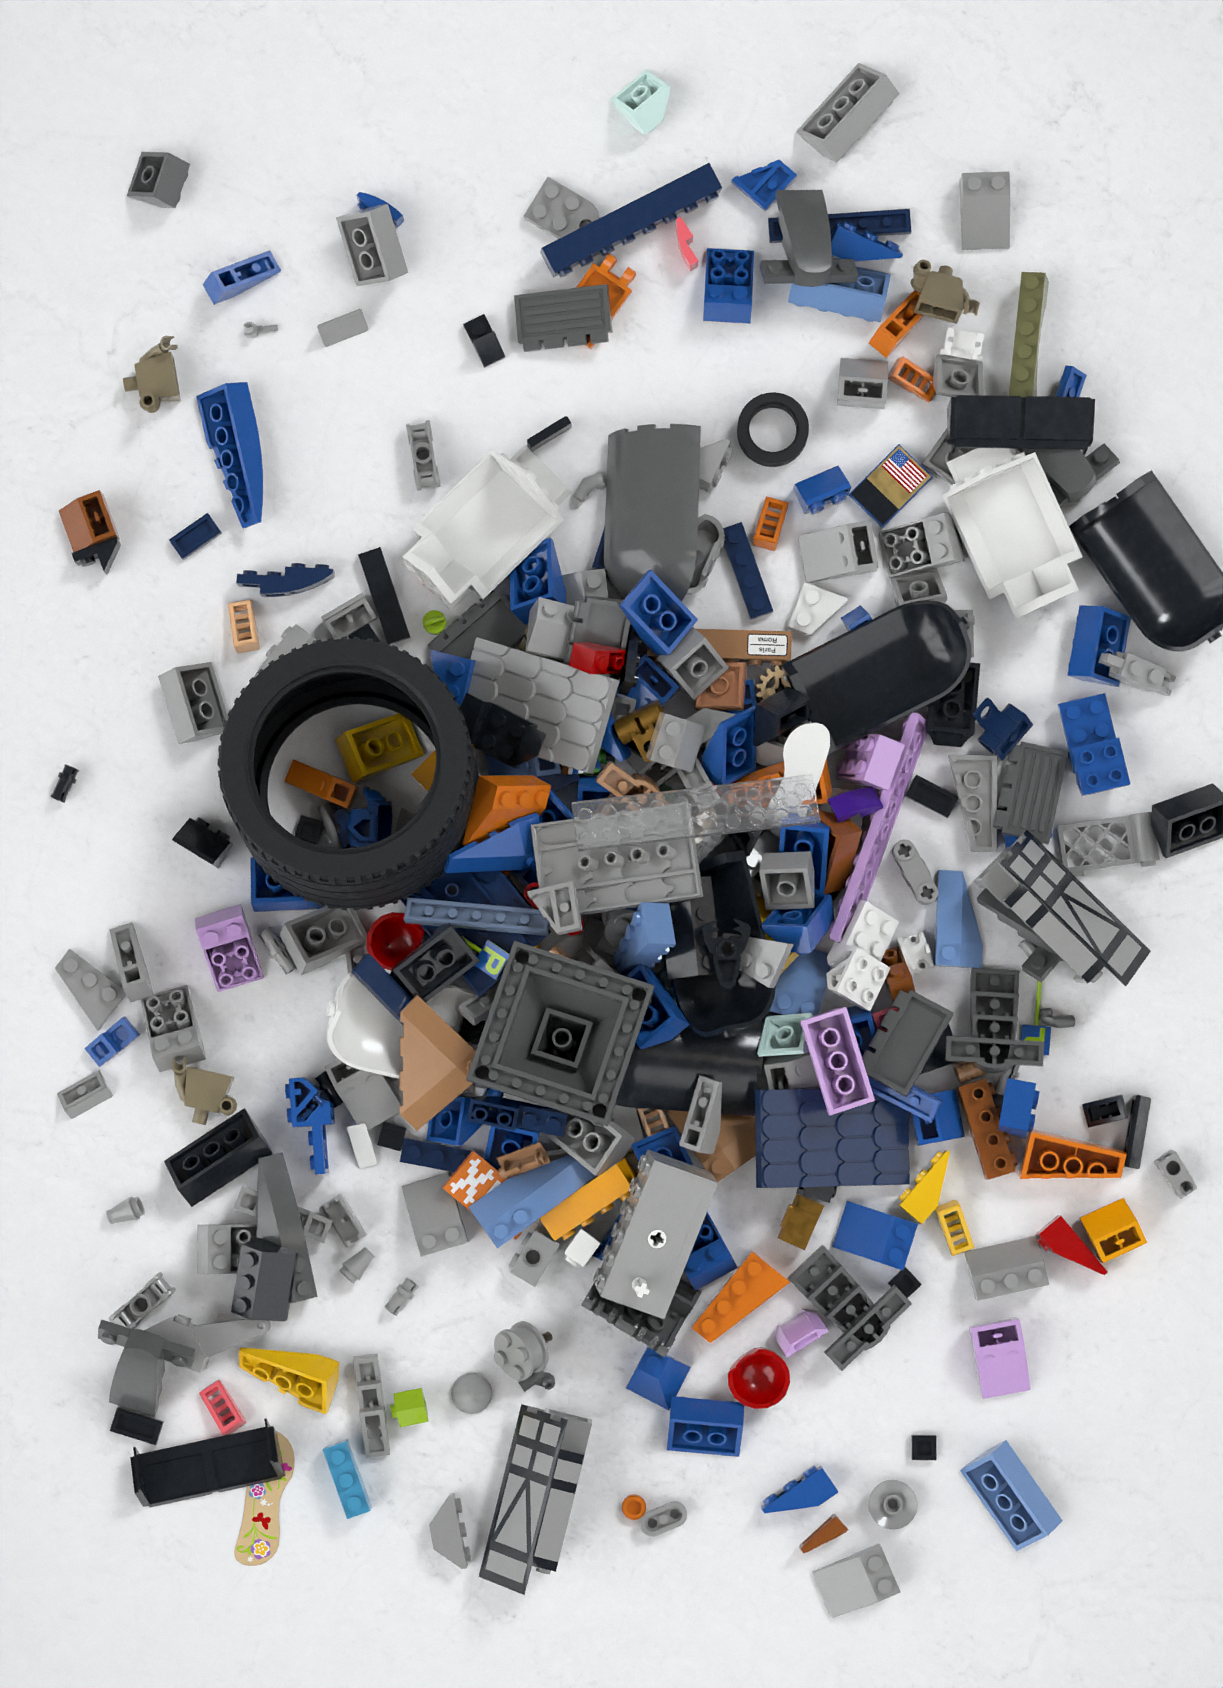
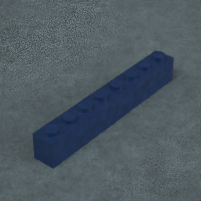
M707 163L542 247L540 253L553 278L558 275L560 278L565 277L573 272V267L579 264L581 267H584L594 261L593 257L599 254L602 256L610 254L618 244L622 243L625 246L636 240V235L642 232L644 235H647L657 229L656 225L662 222L665 225L673 222L678 218L677 214L683 211L688 214L698 208L697 204L703 201L710 203L719 197L718 194L721 192L722 186L710 163Z

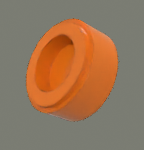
M636 1494L627 1496L622 1503L623 1514L631 1520L640 1519L646 1512L645 1500Z

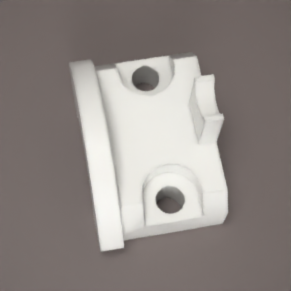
M947 328L944 349H941L940 354L982 361L983 356L980 355L984 334ZM948 337H952L953 342H949ZM978 341L980 343V346L976 347L975 342Z
M923 932L904 938L901 936L896 937L912 977H914V973L934 967L929 944H927ZM911 937H915L916 941L911 942ZM920 963H923V964H924V968H923V969H921V968L919 967V964H920Z

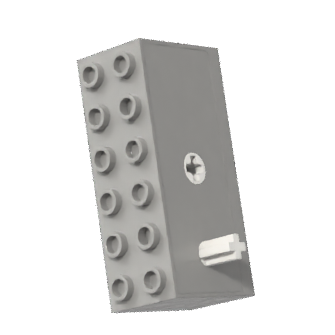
M647 1150L646 1155H642L639 1160V1173L637 1178L633 1177L629 1186L630 1196L628 1201L624 1200L620 1209L622 1216L619 1223H615L612 1228L611 1236L613 1239L610 1246L606 1245L603 1251L602 1259L604 1261L601 1268L596 1269L593 1281L600 1297L665 1319L718 1182L712 1173L707 1170Z

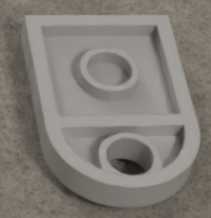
M550 177L546 178L523 216L525 220L557 239L579 229L583 222L591 223L600 218L598 210L592 202Z

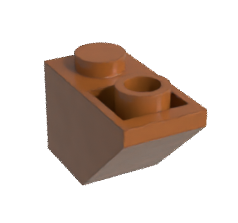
M899 946L887 949L881 962L890 967L885 984L894 1002L900 990L909 994L910 990L915 992V987Z

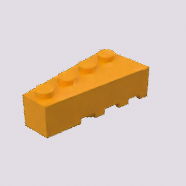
M625 1157L578 1189L539 1219L554 1241L560 1237L564 1241L576 1233L573 1228L579 1224L585 1227L595 1220L594 1214L599 1211L604 1214L613 1208V1201L618 1198L621 1201L628 1198L631 1193L629 1191L631 1180L633 1177L637 1178L638 1174Z

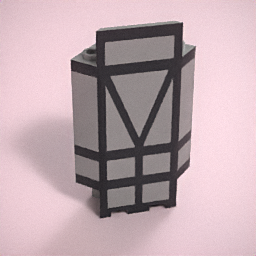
M1028 830L1010 847H1006L973 881L978 887L987 888L1006 908H1011L1077 973L1073 978L1076 982L1087 984L1096 982L1102 976L1103 972L1101 970L1105 967L1126 987L1151 952Z
M521 1404L479 1573L480 1578L525 1595L532 1566L536 1567V1571L540 1573L550 1574L551 1571L556 1572L593 1420L547 1408L543 1410Z

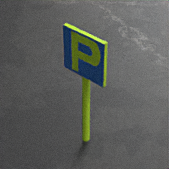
M464 938L469 946L479 953L478 958L480 962L475 966L497 980L507 963L509 953L490 940H487L484 947L480 949Z
M1037 980L1034 1025L1022 1024L1021 1040L1044 1042V1055H1049L1051 1027L1039 1026L1042 983Z

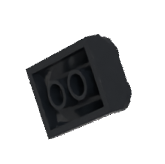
M970 662L969 668L961 682L951 692L928 704L926 731L934 745L962 747L974 735L976 719L973 717V713L977 709L981 663Z
M448 923L439 926L432 937L392 968L390 976L412 998L418 995L426 1003L480 962V960L456 928Z

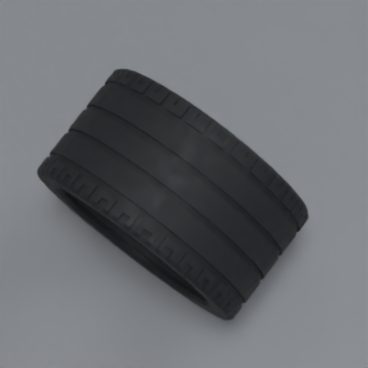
M341 637V639L336 640L327 638V641L316 640L314 644L308 645L306 643L299 649H296V647L291 649V652L286 655L281 654L275 662L273 660L268 663L269 666L264 670L260 669L257 672L258 675L249 680V685L240 691V697H236L232 710H229L227 714L229 718L228 721L224 722L223 734L220 736L221 745L218 747L219 759L217 765L220 768L218 771L220 789L223 793L227 810L247 848L258 865L262 866L263 871L274 882L280 883L283 889L293 893L296 897L301 896L305 901L316 903L318 906L327 905L328 908H341L342 910L353 908L354 911L365 908L371 910L376 906L382 908L390 903L396 904L400 899L406 900L410 895L418 894L423 887H429L432 881L442 876L441 873L444 871L448 855L464 847L462 843L479 778L466 722L453 693L448 689L444 681L441 682L440 676L434 673L426 663L423 665L419 658L409 655V652L405 650L400 651L397 646H389L382 641L377 643L369 638L367 640H360L359 637H353V639ZM355 704L383 707L412 721L434 745L436 749V769L432 786L423 805L414 817L400 830L379 842L367 846L347 849L327 848L308 843L294 836L271 816L268 805V780L271 767L283 743L302 723L323 711Z

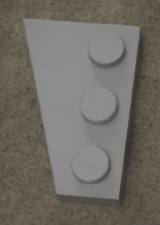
M729 933L723 934V937L725 939H728L730 935L737 938H741L742 936ZM749 937L747 946L741 954L739 970L768 988H774L794 944Z

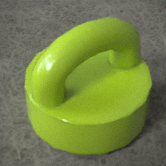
M437 610L427 612L422 621L424 629L433 635L442 633L447 624L444 614Z

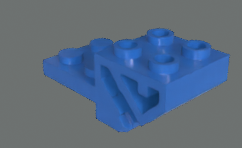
M1103 693L1058 704L1068 747V757L1072 772L1076 774V783L1081 796L1129 786L1130 780L1120 739L1116 738L1106 694Z
M289 1078V1084H285L286 1099L289 1098L291 1108H287L288 1123H292V1127L312 1126V1131H308L309 1146L313 1145L314 1155H310V1168L315 1170V1175L329 1173L326 1125L335 1124L333 1103L321 1098L319 1095L322 1091L308 1078ZM314 1101H317V1102L319 1103V1106L313 1111V1109L316 1107V1105L313 1104L311 1107H309V1106H310Z

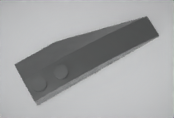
M283 1153L258 1158L256 1237L298 1252L290 1303L318 1297L303 1227Z

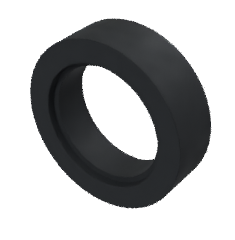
M776 392L764 393L750 400L741 411L737 425V438L742 451L753 462L766 467L783 466L796 459L806 445L809 434L808 418L803 407L792 397ZM778 408L787 412L794 420L796 436L794 441L784 450L777 452L765 451L753 442L749 426L753 417L761 410Z

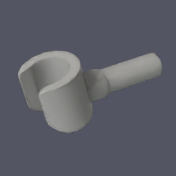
M246 322L243 325L246 328L253 327L251 333H245L249 338H255L259 333L278 331L277 325L256 326L252 322Z

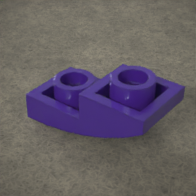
M873 787L852 790L828 799L829 806L838 823L857 814H860L862 818L883 808Z

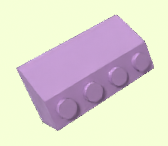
M847 1007L835 1008L800 1021L828 1115L875 1101Z

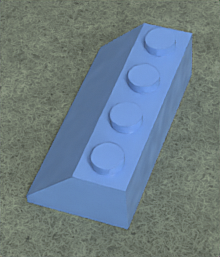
M856 267L859 275L857 283H828L816 287L799 286L792 283L788 303H793L799 307L816 308L822 312H835L845 317H858L868 322H881L891 274Z
M1007 1440L990 1448L960 1470L1016 1551L1048 1536L1063 1521Z

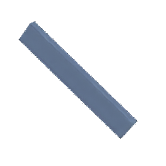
M408 897L404 922L410 924L441 926L450 923L455 928L548 936L550 923L543 918L539 909Z

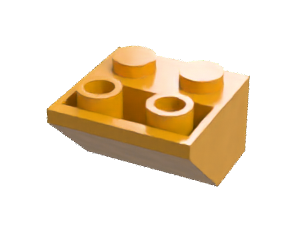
M1124 1198L1079 1217L1101 1263H1105L1148 1243L1137 1219Z

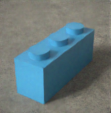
M346 1439L326 1446L323 1452L347 1519L371 1511L372 1505L349 1440Z

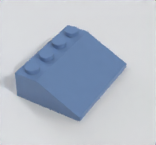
M814 949L809 954L799 955L779 976L776 983L774 1001L769 1012L779 1015L812 1013L814 1016L819 1014L827 985L826 973L831 968L827 961L829 953Z

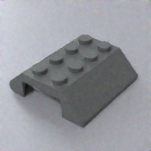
M680 1279L665 1319L600 1297L595 1282L581 1306L592 1311L595 1315L606 1319L608 1323L613 1324L616 1328L634 1337L637 1341L643 1342L648 1348L655 1350L656 1353L665 1357L702 1292L700 1290L695 1291L693 1286Z

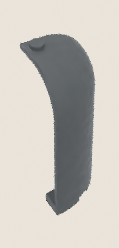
M655 424L639 425L636 431L628 432L629 429L626 428L617 430L608 435L604 565L606 573L614 588L626 598L647 571L652 570L675 596L682 601L688 592L693 578L697 555L701 426L670 424V428L656 429Z

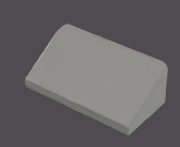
M361 309L317 326L325 347L368 331V326Z
M100 1070L57 1093L64 1111L71 1119L113 1096Z

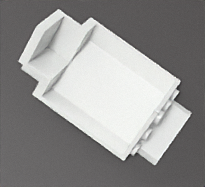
M523 446L511 459L504 453L500 455L491 450L412 528V531L420 540L403 556L406 561L404 565L417 574L420 581L433 594H437L450 611L471 591L484 599L564 521L559 514L561 509L558 505L571 491L527 447Z
M977 448L947 462L955 484L949 486L950 491L943 494L942 497L989 600L1005 593L1016 619L1079 591L1068 564L1082 558V554L1035 452L1025 455L1024 452L1017 454L1014 448Z

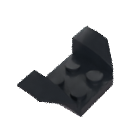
M466 693L460 709L466 722L471 744H474L476 749L516 769L521 764L539 755L547 734L538 730L537 724L498 704L482 701Z

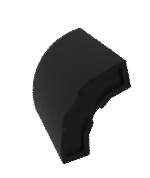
M1152 470L1116 494L1118 499L1113 497L1109 501L1103 502L1069 526L1073 535L1136 626L1152 643L1166 650L1180 652L1191 650L1206 640L1211 644L1222 636L1220 631L1223 630V572Z
M931 600L910 602L898 606L781 666L791 688L811 698L808 722L823 724L828 729L830 734L829 755L951 692L961 682L970 665L972 649L966 631L969 629V625L963 616L959 617L945 603Z
M745 851L727 852L702 860L701 864H699L700 877L711 876L715 918L718 920L716 927L720 929L717 931V936H723L724 933L742 935L740 932L733 930V928L739 927L733 920L735 919L747 923L751 927L749 937L766 940L761 926L762 921ZM740 970L738 971L736 983L730 993L722 991L717 975L671 980L677 1006L690 1024L688 1027L700 1036L710 1037L722 1034L723 1038L736 1036L737 1030L750 1027L761 1021L773 1004L776 985L774 988H768Z
M762 1020L750 1027L737 1030L736 1036L723 1038L722 1034L710 1037L700 1036L687 1026L672 1040L644 1049H640L636 1043L615 1105L630 1108L689 1112L698 1078L701 1075L722 1082L721 1114L754 1116L755 1090H760L755 1088L757 1074H762L763 1057H759L757 1054L758 1041L761 1040L763 1032Z

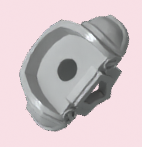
M707 514L698 518L697 551L702 552L704 560L700 564H695L693 578L686 595L694 594L705 587L708 576H710L719 556V550L722 549L725 535L722 524L715 517Z

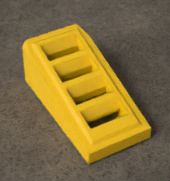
M952 1200L937 1206L934 1211L951 1255L955 1256L975 1248L959 1202ZM955 1211L954 1214L948 1215V1216H946V1217L943 1216V1215H946V1214H948V1213H951V1212ZM957 1219L959 1220L958 1223L947 1227L946 1223L952 1222ZM959 1229H962L963 1231L953 1236H950L951 1232L957 1231ZM962 1238L966 1239V1241L963 1243L957 1244L955 1246L953 1244V1242L960 1240Z

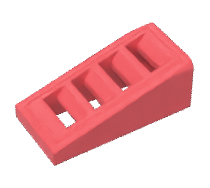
M217 1380L199 1392L222 1434L229 1435L247 1423L221 1380ZM219 1390L221 1394L210 1400L209 1396ZM225 1399L226 1402L217 1408L214 1407L215 1404ZM230 1408V1412L222 1417L220 1416V1413ZM232 1417H235V1420H233L227 1425L225 1424L226 1421H228Z

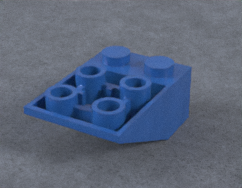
M707 248L703 321L751 323L754 251Z
M645 654L635 669V673H638L637 685L631 688L627 697L636 699L635 710L657 699L663 708L680 691V687Z
M708 1212L684 1268L695 1291L738 1268Z

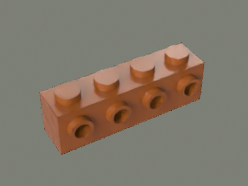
M985 1078L956 1087L985 1180L1015 1172L1014 1166L1018 1164L1014 1152H1009L1007 1143L1010 1142L1009 1134L998 1130L1001 1109L999 1105L995 1106L992 1097L996 1096L992 1082L988 1083Z

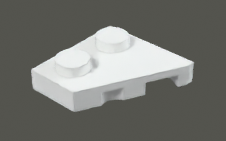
M805 582L788 628L811 636L847 603L848 598Z

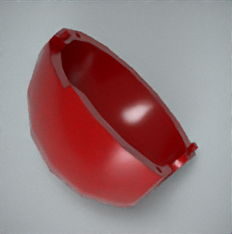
M391 912L380 916L372 923L367 933L366 948L368 954L384 969L392 970L396 964L418 948L423 940L424 928L420 924L405 923V913Z
M763 1347L753 1348L743 1354L729 1369L728 1387L734 1398L744 1406L754 1409L769 1408L779 1403L787 1394L790 1384V1370L783 1358L773 1350Z

